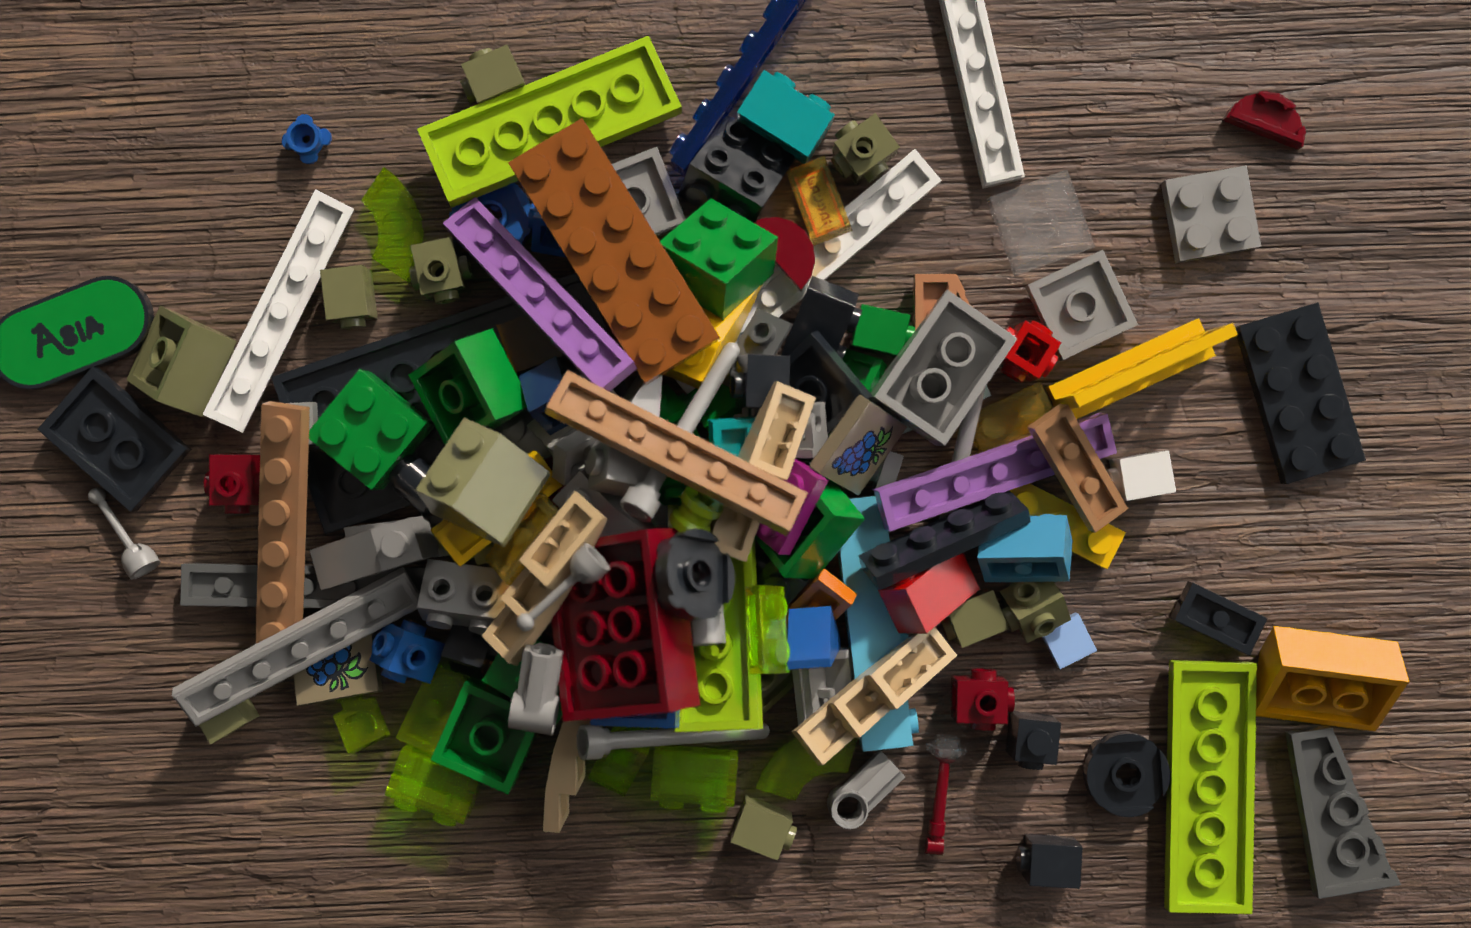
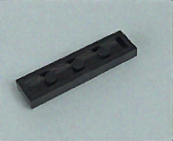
M1010 490L991 494L986 499L963 509L953 511L943 518L918 527L903 536L880 544L874 549L858 555L861 568L880 591L1030 523L1029 509Z

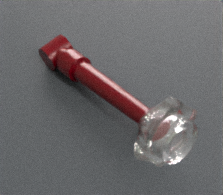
M939 734L935 736V740L926 744V750L932 753L940 763L932 819L929 821L928 834H930V837L926 838L925 853L943 856L944 839L942 837L945 835L946 827L944 818L950 763L964 756L967 753V748L960 745V738Z

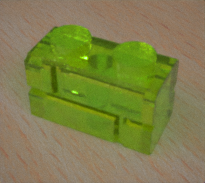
M409 742L399 753L393 774L385 791V796L395 799L393 804L399 809L417 812L418 808L433 813L432 819L446 826H456L457 822L464 824L471 815L482 783L431 761L430 759L434 751Z
M679 745L655 746L650 800L659 801V806L666 809L684 808V803L701 804L700 809L702 811L711 813L725 812V806L734 807L738 750Z

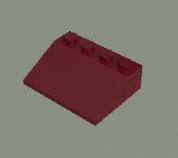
M675 528L644 529L599 537L594 548L606 560L610 570L594 583L577 581L551 619L554 646L558 650L563 651L558 682L563 722L666 713L701 706L690 621L678 617L672 610H664L659 605L656 597L658 590L655 574L657 546L662 540L679 533Z

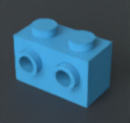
M1043 514L1040 516H1030V523L979 545L977 559L984 581H1070L1073 540L1067 515Z

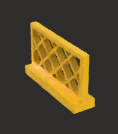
M1198 318L1045 388L1054 408L1060 403L1068 404L1075 418L1078 419L1216 356L1212 346L1237 336L1238 333L1233 323L1205 331Z

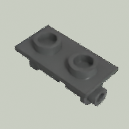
M757 308L737 342L740 348L739 356L745 354L776 355L783 341H786L788 338L787 335L793 325ZM737 359L722 383L729 388L731 375L737 371Z

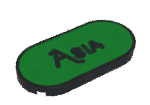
M100 276L7 313L0 319V376L13 386L42 390L86 374L92 367L101 368L133 355L140 350L154 320L153 307L148 296L138 286L125 279L115 276Z

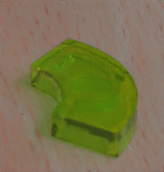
M383 167L361 200L373 213L378 226V244L372 258L405 281L410 282L409 267L415 266L411 245L423 243L422 221L417 205L408 189L393 173Z
M795 738L786 745L784 744L772 755L759 775L756 789L796 801L803 786L815 776L831 771L848 772L858 738H853L824 765H817L798 739Z

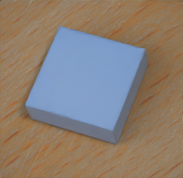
M1076 612L1070 615V621L1055 628L1049 635L1042 637L1059 669L1097 651L1080 615Z

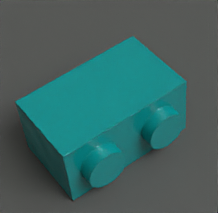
M763 70L737 111V121L745 124L748 128L769 141L779 144L784 150L794 155L796 160L807 165L831 127L835 114L829 111L831 109L830 105L822 98L814 94H810L807 97L795 90V83L787 76L779 72H775L772 75Z

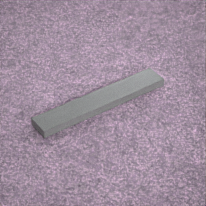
M401 567L179 684L172 689V697L196 727L417 610L420 592L404 567Z

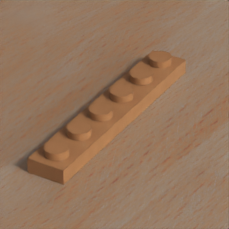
M568 370L546 406L545 414L785 536L791 530L808 494Z
M273 401L261 404L256 644L303 620L310 407Z

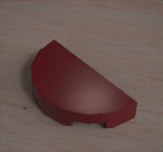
M1261 91L1257 94L1245 96L1232 105L1222 119L1224 122L1299 150L1304 147L1306 128L1302 126L1301 118L1294 109L1296 105L1280 93Z
M779 217L763 218L755 221V224L778 237L775 263L801 292L811 280L815 265L814 246L806 231L793 221Z

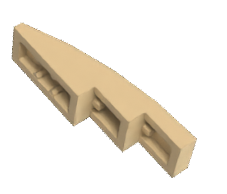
M774 382L752 424L738 457L782 480H788L816 397L780 382ZM722 504L723 512L719 519L712 520L710 523V532L720 540V542L715 544L719 547L722 554L728 553L730 557L746 562L760 523Z
M576 491L519 559L525 568L501 596L500 599L506 606L482 634V637L510 664L517 666L520 663L525 646L533 645L569 594L573 585L535 619L531 630L522 631L518 628V616L532 611L571 575L570 562L575 552L585 543L595 547L606 524L607 518Z
M936 627L927 634H913L834 695L796 727L792 733L817 765H824L853 738L861 737L890 710H896L949 664L957 654Z
M590 719L562 723L553 750L545 790L544 832H560L569 815V795L577 794L585 778V760H582L578 754L577 732L580 725L590 724Z

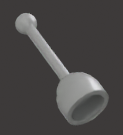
M101 488L91 489L88 493L89 500L99 506L126 548L122 554L121 563L128 577L131 580L137 579L154 570L161 563L156 553L148 545L133 544L105 501V491Z
M585 543L571 558V575L532 611L519 615L517 618L518 628L522 631L531 630L535 619L577 581L594 583L610 570V567L602 555L588 543Z

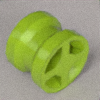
M688 486L681 495L682 504L680 507L673 508L668 519L678 532L691 529H703L710 532V523L712 520L719 519L724 508L720 502Z

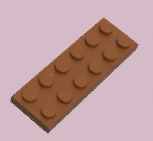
M583 118L508 162L623 350L634 361L637 368L636 371L645 385L720 340L718 333Z

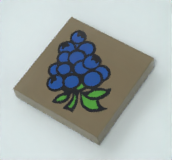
M859 395L809 466L824 477L859 495L904 433L907 426L862 395Z
M376 631L294 674L297 706H307L383 692L380 666L369 660L372 654V644L376 637Z

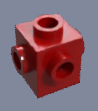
M1025 320L1016 325L1014 329L1008 326L1005 330L1018 339L1002 361L1001 365L1003 367L1000 371L1019 383H1023L1024 379L1030 382L1040 379L1041 376L1046 378L1059 358L1055 353L1062 342L1052 337L1053 332L1033 320L1030 323ZM1019 346H1024L1028 349L1029 358L1027 360L1016 354Z

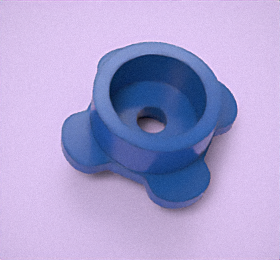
M306 114L298 116L282 137L283 147L298 153L301 161L305 164L315 163L318 160L317 154L323 146H328L332 141L330 131L317 127L313 123L312 117ZM305 136L310 137V141L308 143H304L303 141Z

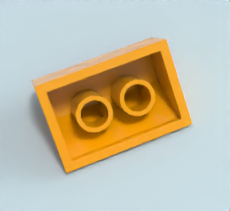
M1273 626L1259 651L1256 716L1376 731L1409 683L1398 642Z

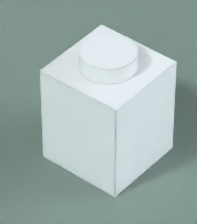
M1156 451L1109 460L1110 469L1106 471L1124 501L1176 492L1169 451Z

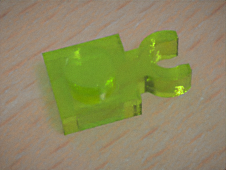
M362 696L335 700V702L341 703L343 708L342 711L334 714L333 718L347 753L354 754L391 736L376 698L369 697L363 700Z

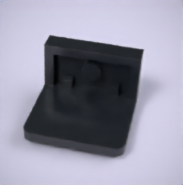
M725 116L690 163L678 196L698 208L712 198L754 223L759 220L767 201L791 167L795 156L784 150L779 144L769 141L748 128L745 124L737 121L734 117Z

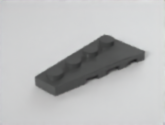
M1320 725L1285 731L1312 894L1321 899L1401 885L1396 872L1391 869L1385 856L1387 852L1380 836L1375 833L1368 817L1369 810L1365 801L1357 792L1352 780L1354 776L1333 728L1328 725Z

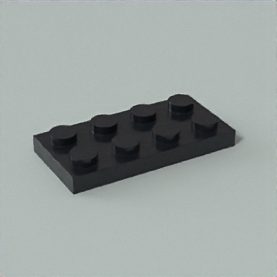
M1317 302L1235 327L1238 333L1236 337L1281 484H1289L1366 461L1319 303Z

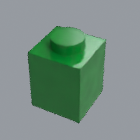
M861 304L858 309H861L862 313L854 333H852L849 348L895 358L915 332V327L909 326L911 315Z

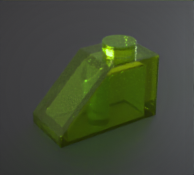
M613 726L611 732L659 728ZM651 747L611 749L609 754H604L601 759H597L588 779L625 797Z

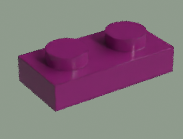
M795 458L788 480L784 481L808 494L791 530L785 536L760 523L756 532V536L778 554L790 555L829 481L799 458Z

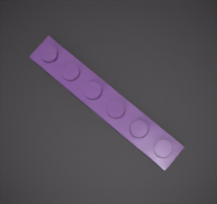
M476 197L443 222L445 228L588 381L610 392L637 369L634 361Z
M1099 412L1077 420L1099 459L1117 453L1107 413ZM1031 435L873 490L884 529L893 531L986 499L991 494L1003 493L1055 475Z

